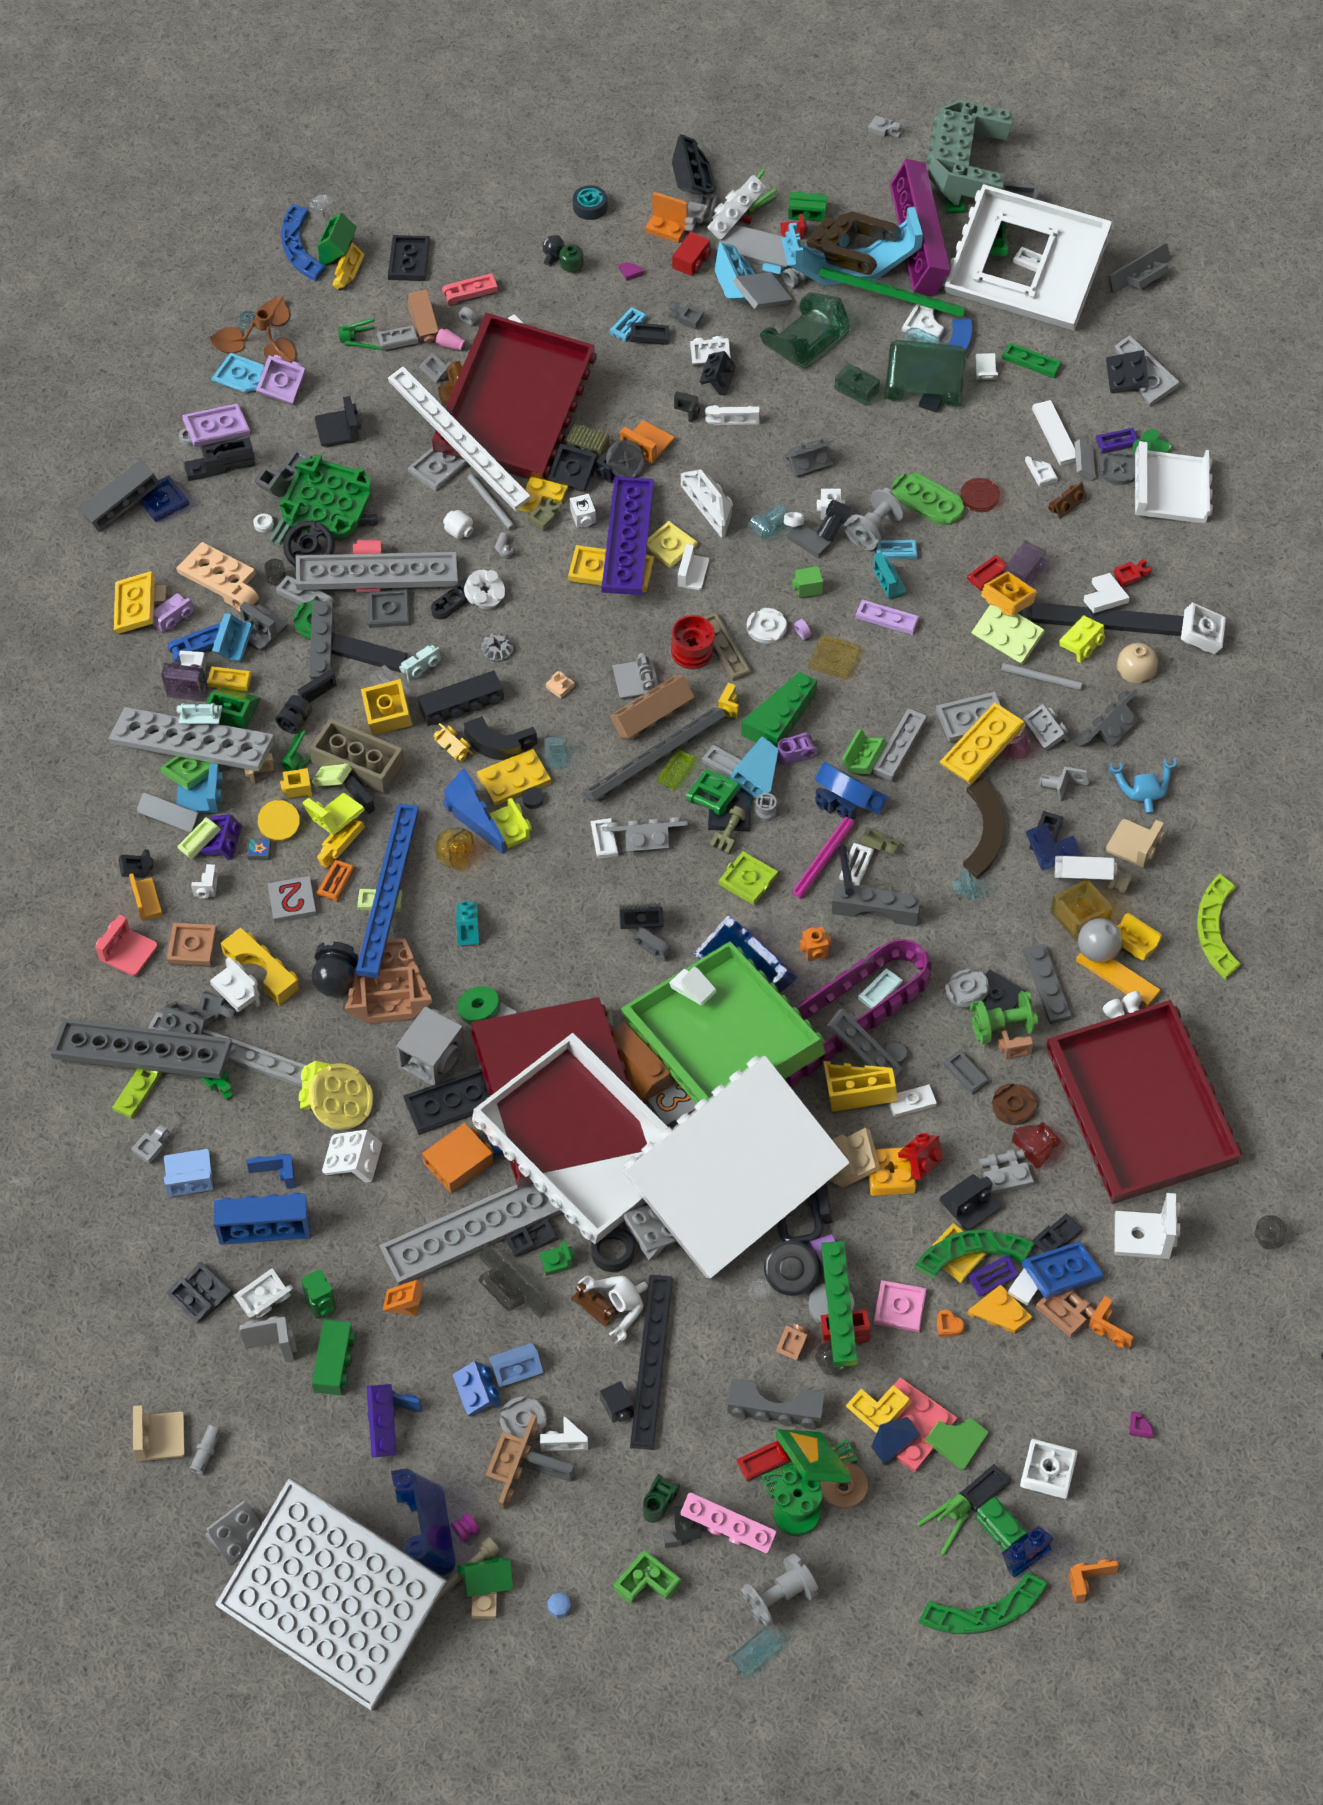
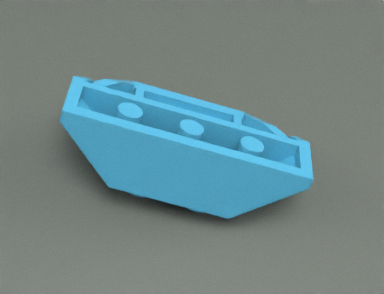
M720 242L715 266L718 281L726 298L747 301L735 286L733 280L737 276L753 275L755 273L746 259L738 253L736 246Z

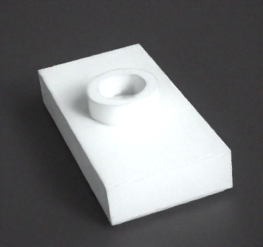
M925 1085L897 1093L898 1101L889 1103L894 1118L936 1107L937 1103L930 1085Z

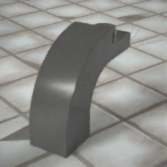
M295 448L278 471L265 465L254 481L257 486L277 497H283L286 495L297 471L296 465L299 461L303 462L306 459L312 458V456Z

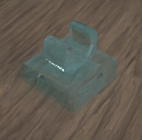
M968 870L960 872L961 880L952 882L953 890L956 891V895L966 894L969 900L976 899L975 883Z

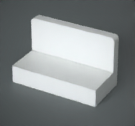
M686 544L678 572V587L701 590L709 558L694 555V545Z

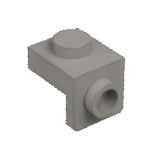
M431 353L418 368L436 383L440 378L444 380L451 372L449 368L452 363L449 361L445 365L437 356Z

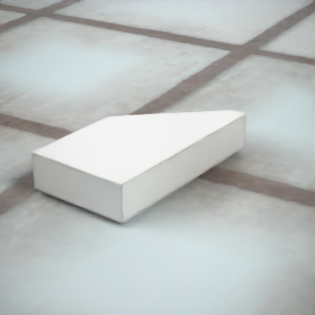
M1025 457V462L1039 487L1057 482L1058 477L1049 463L1043 461L1040 463L1032 460V457Z

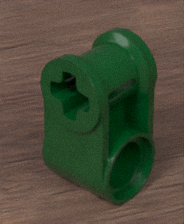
M661 1474L656 1476L643 1500V1516L645 1520L656 1523L663 1518L670 1504L676 1498L680 1484H673L663 1479ZM657 1506L659 1509L651 1511L648 1507Z

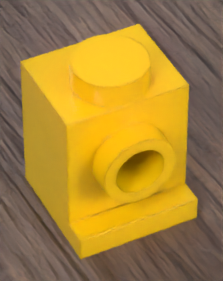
M308 768L283 772L284 781H280L282 793H286L287 799L306 795L308 797L312 796Z

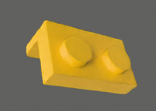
M1126 913L1118 925L1122 933V948L1142 961L1155 952L1162 938V934L1130 913Z

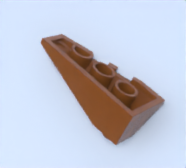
M625 1022L613 1029L612 1038L614 1042L618 1043V1056L620 1061H623L625 1064L626 1080L630 1081L632 1092L644 1104H647L650 1098L674 1085L669 1070Z

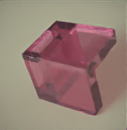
M1025 726L1004 748L1007 760L1027 758L1031 745Z

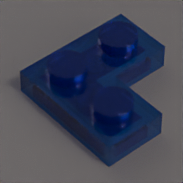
M1047 823L1026 831L1041 870L1055 866L1056 856L1079 857L1082 855L1074 835L1054 842Z

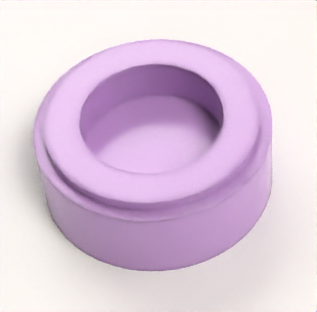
M803 619L794 623L796 632L803 640L811 637V631Z

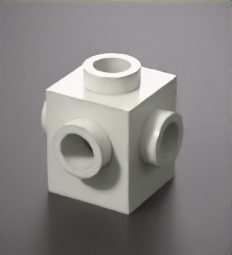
M821 489V500H817V512H821V520H824L826 509L832 499L845 504V500H841V489Z

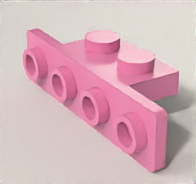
M694 1493L688 1494L681 1510L682 1516L707 1526L708 1532L718 1536L722 1533L729 1536V1541L742 1546L744 1543L764 1553L769 1552L777 1533L772 1528Z

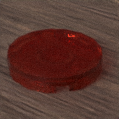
M974 478L964 483L961 488L960 497L965 507H969L973 512L983 513L992 510L998 504L1000 491L994 482L986 478Z

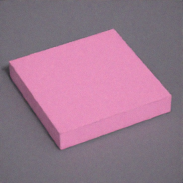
M881 1280L874 1325L919 1333L927 1288Z

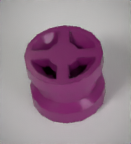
M469 1513L462 1515L461 1520L451 1523L453 1531L463 1543H466L471 1535L480 1533L478 1525Z

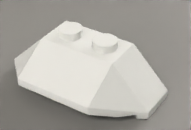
M701 469L681 473V487L721 538L725 537L732 516L733 503L730 497H726L721 486L715 483Z

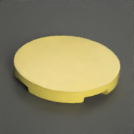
M336 1063L323 1068L314 1076L309 1087V1102L315 1116L324 1125L336 1130H349L361 1124L369 1116L373 1105V1093L371 1086L368 1085L358 1069L348 1064Z

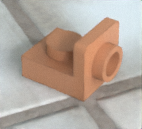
M1006 1030L1001 1031V1037L997 1042L999 1051L1004 1052L1005 1059L1031 1055L1033 1046L1031 1036L1025 1038L1016 1037L1013 1040H1009Z
M796 1323L793 1326L786 1325L776 1352L798 1361L806 1340L810 1337V1334L805 1332L807 1328Z

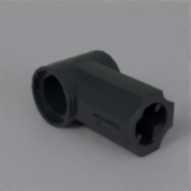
M832 499L828 504L826 516L817 531V535L833 542L842 523L848 520L851 507Z

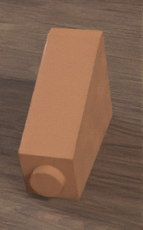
M425 289L409 293L407 306L419 342H432L437 337L438 328L428 291Z

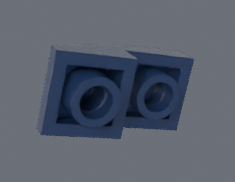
M822 788L816 789L815 802L821 810H826L829 814L836 810L841 818L849 817L853 820L856 818L857 806L832 791Z

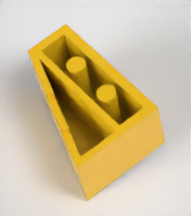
M824 1061L832 1112L898 1101L893 1068L865 1065L864 1068L853 1067L848 1063H844V1066L833 1065L829 1061Z

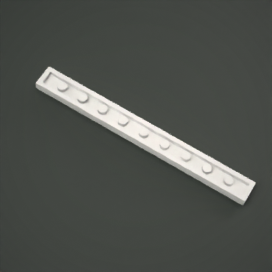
M404 367L388 377L389 382L515 511L530 500V495Z

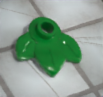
M1151 429L1145 431L1142 438L1134 442L1132 450L1135 454L1139 441L1147 442L1148 451L1167 453L1171 448V444L1158 439V430Z

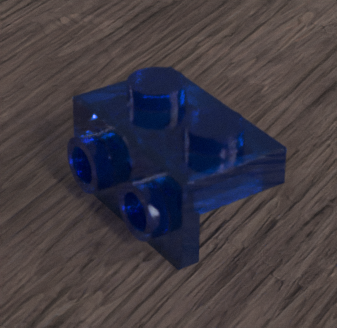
M1037 1526L1003 1551L1002 1556L1010 1575L1014 1578L1051 1552L1050 1543L1053 1541L1052 1535L1040 1526Z

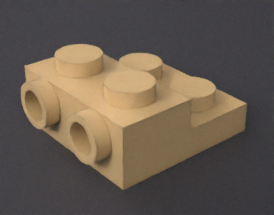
M864 1128L848 1137L840 1135L832 1139L850 1162L830 1179L832 1183L843 1188L880 1170L869 1129Z

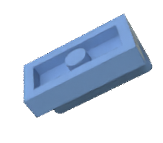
M533 1343L489 1357V1362L493 1367L499 1387L543 1373L539 1355Z

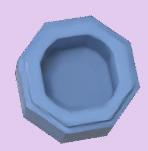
M562 1592L552 1594L547 1601L549 1614L555 1618L566 1617L571 1611L570 1598Z

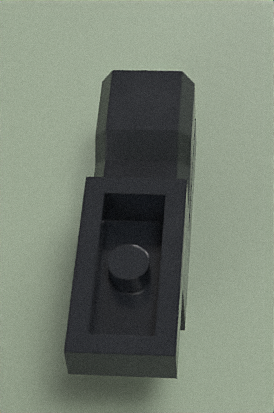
M250 437L203 447V458L184 462L188 481L227 473L226 468L229 467L244 468L255 465Z

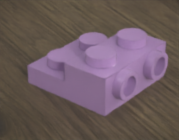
M269 355L256 393L293 405L305 375V368L300 363H290L280 356L274 355L273 357Z

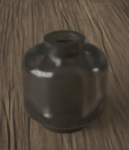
M831 1340L824 1342L817 1348L815 1359L825 1375L837 1377L846 1372V1366L834 1367Z

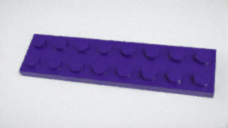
M614 478L602 593L642 595L654 479Z

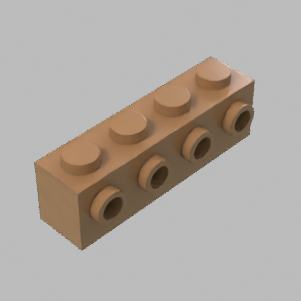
M674 675L611 714L610 718L620 737L633 739L640 734L639 731L656 725V721L660 718L664 719L672 715V711L676 708L688 705L689 700L694 698V695L684 675Z

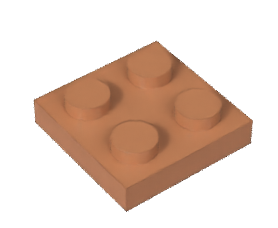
M173 923L167 954L168 964L211 966L217 931L216 925Z

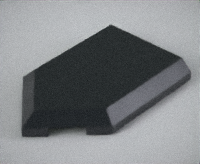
M741 787L728 804L726 812L722 816L715 814L713 810L709 809L708 830L725 831L732 817L729 812L734 806H737L746 811L744 814L746 817L744 820H739L734 831L750 832L752 795ZM710 795V800L716 803L720 800Z

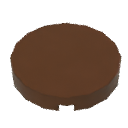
M1006 1084L994 1093L992 1110L1003 1123L1021 1125L1028 1122L1034 1116L1036 1097L1024 1085Z

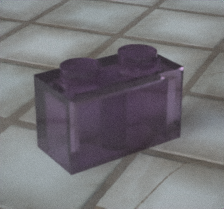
M1025 540L1005 566L1004 573L1008 571L1027 585L1028 583L1032 584L1036 578L1037 571H1042L1046 565V550Z

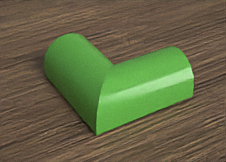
M643 1550L613 1584V1588L628 1603H632L646 1585H649L663 1598L668 1600L679 1588L681 1578L646 1550Z

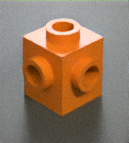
M811 927L802 931V940H799L801 952L805 953L807 962L827 958L832 942L830 935L825 933L823 927Z

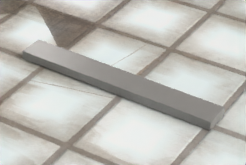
M157 1012L148 1029L170 1031L160 1026L163 1014ZM203 1028L202 1035L229 1038ZM230 1038L233 1044L227 1061L302 1087L301 1072L306 1064Z

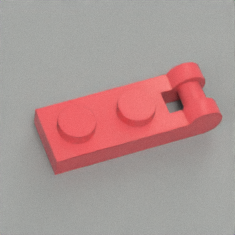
M491 273L445 285L442 291L444 296H446L448 305L452 306L459 301L498 292V286Z

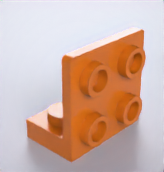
M654 192L652 195L653 215L645 227V232L679 243L687 231L685 230L687 225L685 220L688 216V203Z
M644 420L634 430L624 427L620 431V440H630L637 443L642 449L644 460L652 464L674 441V436Z

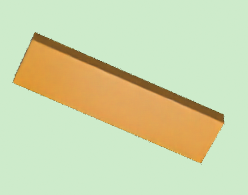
M1082 953L1076 957V962L1126 995L1133 991H1139L1142 996L1140 1004L1148 1007L1160 994L1159 988L1113 958L1107 962H1093L1084 957Z

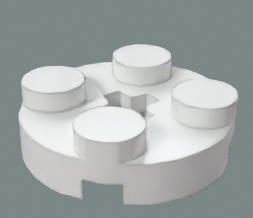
M477 570L468 577L464 586V593L471 604L475 603L480 609L488 610L500 603L505 595V588L497 572L493 570ZM482 586L487 587L488 593H485L483 590L481 591L480 588Z

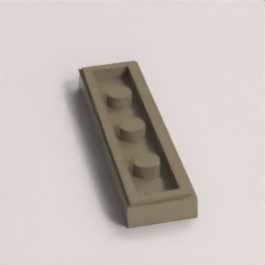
M717 612L704 616L714 628L713 649L732 682L751 675V670Z

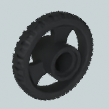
M312 520L302 521L294 525L286 534L283 543L284 554L289 563L296 567V559L293 555L296 552L301 551L303 555H333L335 550V541L331 531L324 524ZM310 528V533L301 535L298 542L292 541L298 532ZM322 534L327 538L325 554L320 553L321 546L317 540ZM313 543L310 549H305L306 544Z

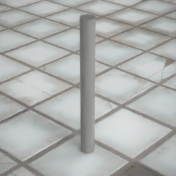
M470 474L467 477L470 483L508 530L514 529V523L476 476Z
M1003 663L1001 671L1076 690H1081L1082 682Z

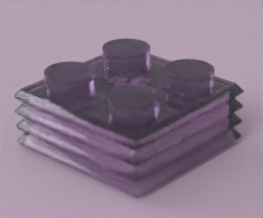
M179 662L164 663L161 677L167 697L201 702L206 701L205 698L209 690L205 672L201 666L197 664L187 666Z

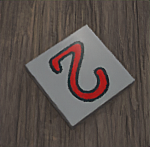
M310 876L267 883L274 923L316 915Z

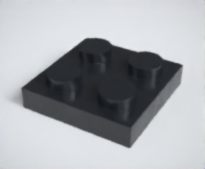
M1144 350L1106 357L1111 393L1149 386Z

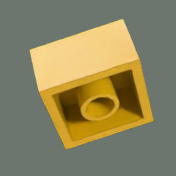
M401 679L361 689L372 735L413 726Z

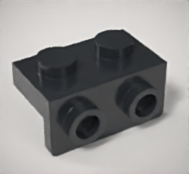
M725 351L714 352L708 355L699 381L701 384L711 383L719 395L727 394L736 368L734 362Z

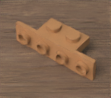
M535 1414L531 1415L523 1439L502 1432L485 1475L488 1479L505 1484L499 1499V1507L502 1509L505 1508L506 1503L510 1504L513 1499L515 1490L512 1487L514 1482L519 1481L523 1468L520 1466L523 1459H526L529 1451H531L530 1440L532 1437L537 1436L540 1424L537 1423V1415Z

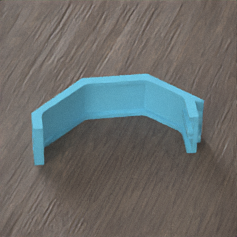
M915 207L907 208L905 222L898 226L901 230V235L897 241L879 239L867 248L853 249V251L870 255L876 260L877 267L871 275L828 264L824 253H819L800 243V235L797 234L796 223H789V230L785 233L786 237L781 238L788 266L820 284L828 286L843 283L818 276L819 270L822 267L869 280L879 279L922 248L923 234Z

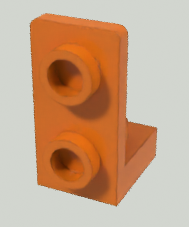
M1104 1296L1091 1316L1089 1327L1095 1334L1110 1338L1116 1346L1130 1349L1134 1337L1108 1322L1113 1313V1310H1111L1113 1300Z
M1104 1559L1098 1561L1097 1564L1087 1565V1563H1079L1070 1568L1068 1577L1074 1602H1084L1086 1594L1089 1593L1088 1581L1083 1578L1115 1574L1119 1567L1118 1561Z

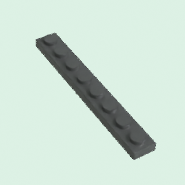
M713 707L584 790L585 798L595 801L603 799L606 796L605 793L620 788L625 780L637 777L642 769L654 766L656 760L669 756L676 747H683L690 738L702 735L707 727L719 724L721 722L720 719L726 716L723 708Z

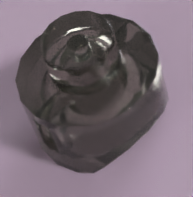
M1266 1215L1259 1219L1254 1233L1258 1243L1264 1249L1274 1250L1283 1244L1287 1228L1284 1221L1279 1217Z

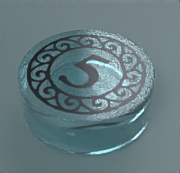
M252 310L241 312L239 315L240 326L249 329L251 321L255 320L256 312Z

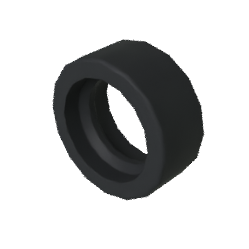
M616 1227L596 1244L591 1242L593 1262L598 1268L606 1272L613 1273L627 1268L634 1257V1243L630 1234L624 1229ZM618 1239L625 1244L626 1252L619 1259L610 1260L600 1255L599 1247L605 1240Z

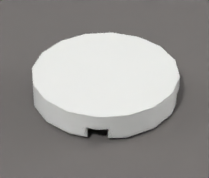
M762 608L760 611H754L747 620L748 634L757 642L774 643L782 639L786 633L787 621L783 614L775 609Z

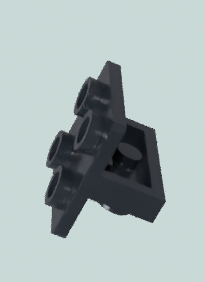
M972 1174L940 1197V1202L966 1231L973 1229L1002 1208V1204L991 1193L993 1182L988 1176L979 1180L975 1174Z

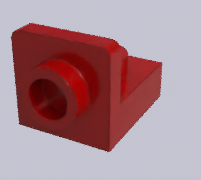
M799 214V222L780 223L781 236L786 237L785 233L789 230V223H796L797 234L800 235V240H804V232H807V221L803 220V214Z

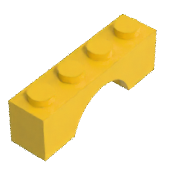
M240 927L221 942L223 954L227 958L230 957L234 962L238 961L241 965L255 964L266 970L267 975L263 982L265 993L279 1006L299 991V979L292 971L288 972L284 968L283 963L278 958L274 959L264 945L260 946L250 932L246 933Z

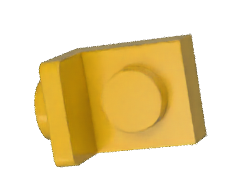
M728 683L718 701V708H723L726 714L725 717L737 719L739 716V705L736 704L738 694H736V685Z

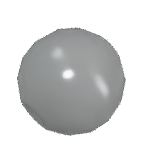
M1095 918L1084 924L1078 935V946L1081 953L1093 962H1107L1118 955L1123 945L1120 928L1114 922L1105 918Z

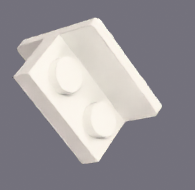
M230 957L225 959L227 968L210 980L211 985L238 1012L251 1002L256 1007L260 1006V993L257 990L258 983L251 974L247 975L238 961L234 962Z

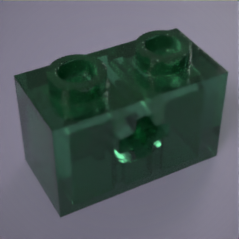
M850 363L835 376L834 389L864 406H867L879 393L880 380Z

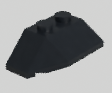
M680 134L672 158L677 187L694 194L714 192L716 187L708 159L697 146L698 143L695 139Z

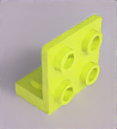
M342 793L326 807H323L318 801L315 803L310 798L302 802L312 820L332 835L341 831L344 826L356 819L365 810L361 804L345 793Z

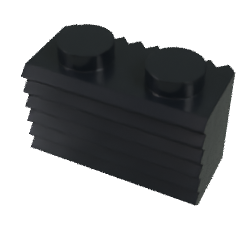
M660 902L658 904L650 903L649 905L647 903L645 905L643 903L641 905L629 904L628 906L620 904V929L664 927L662 904Z

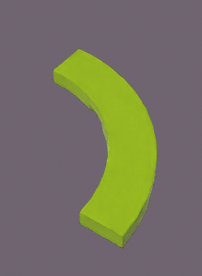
M1219 874L1207 887L1201 900L1197 916V930L1205 956L1215 970L1226 980L1241 966V963L1235 959L1225 943H1223L1220 935V912L1226 899L1235 890L1236 886L1222 874Z

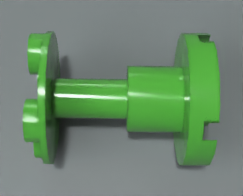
M1029 991L1019 992V1008L1002 1011L998 1007L986 1010L981 1000L971 1003L970 1012L975 1011V1015L971 1017L972 1025L980 1045L990 1043L992 1038L991 1031L1004 1029L1007 1023L1023 1020L1028 1034H1032L1035 1031L1034 1025H1038V1018L1036 1012L1031 1010L1032 998Z

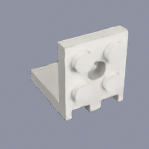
M1166 1194L1161 1214L1115 1211L1114 1255L1170 1259L1172 1248L1177 1246V1237L1180 1236V1223H1177V1216L1180 1214V1203L1176 1202V1194ZM1139 1230L1143 1232L1144 1237L1141 1239L1134 1238L1132 1232Z

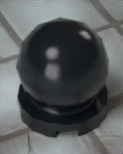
M334 941L333 945L325 946L323 942L317 946L315 952L316 963L312 970V983L318 992L327 997H338L350 990L355 979L353 968L357 966L359 954L353 952L354 948L352 946Z

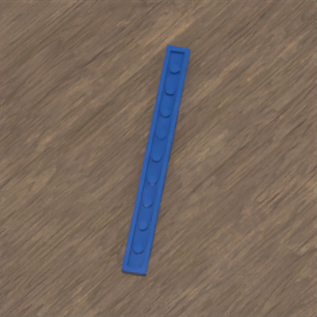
M397 805L356 968L357 976L379 977L419 813L418 805Z

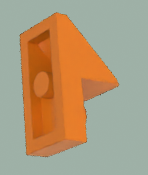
M414 1280L388 1289L383 1311L417 1316L419 1302L422 1297L423 1283Z

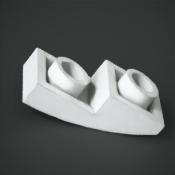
M1025 1268L1009 1289L1008 1294L1028 1306L1038 1291V1287Z

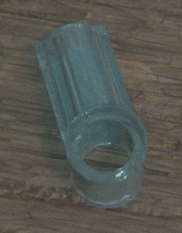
M777 504L765 514H756L752 517L748 527L765 540L772 535L777 526L784 522V515L788 512L782 504Z

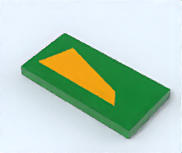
M777 1429L776 1438L804 1480L838 1483L850 1482L851 1474L822 1432Z

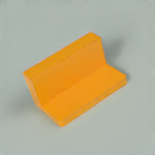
M129 874L141 920L144 921L162 916L152 877L135 882L134 875Z

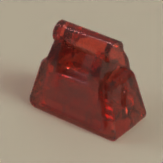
M1045 1122L1035 1126L1027 1125L1014 1129L1011 1140L1019 1150L1023 1149L1025 1157L1036 1169L1042 1167L1051 1156L1053 1148L1061 1143V1140Z

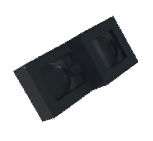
M1065 1213L1051 1227L1048 1225L1032 1242L1045 1253L1065 1246L1082 1232V1228Z
M545 1218L528 1229L525 1226L505 1236V1239L513 1255L517 1257L558 1240V1237L549 1220Z

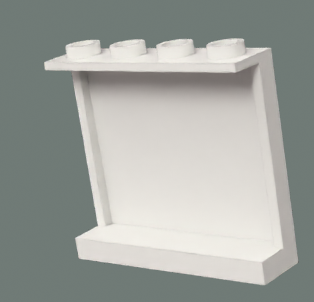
M1139 441L1135 452V515L1206 523L1208 516L1212 515L1213 505L1210 504L1213 491L1210 489L1212 474H1209V470L1212 466V459L1209 458V450L1205 451L1203 458L1148 451L1147 442Z

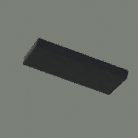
M480 1068L404 1095L403 1099L416 1131L420 1135L473 1116L474 1109L490 1096L482 1069Z

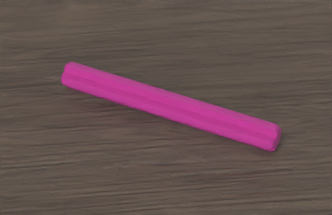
M845 817L794 887V896L800 899L803 898L853 828V819Z

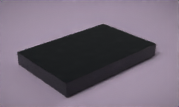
M393 235L388 280L425 281L430 236Z

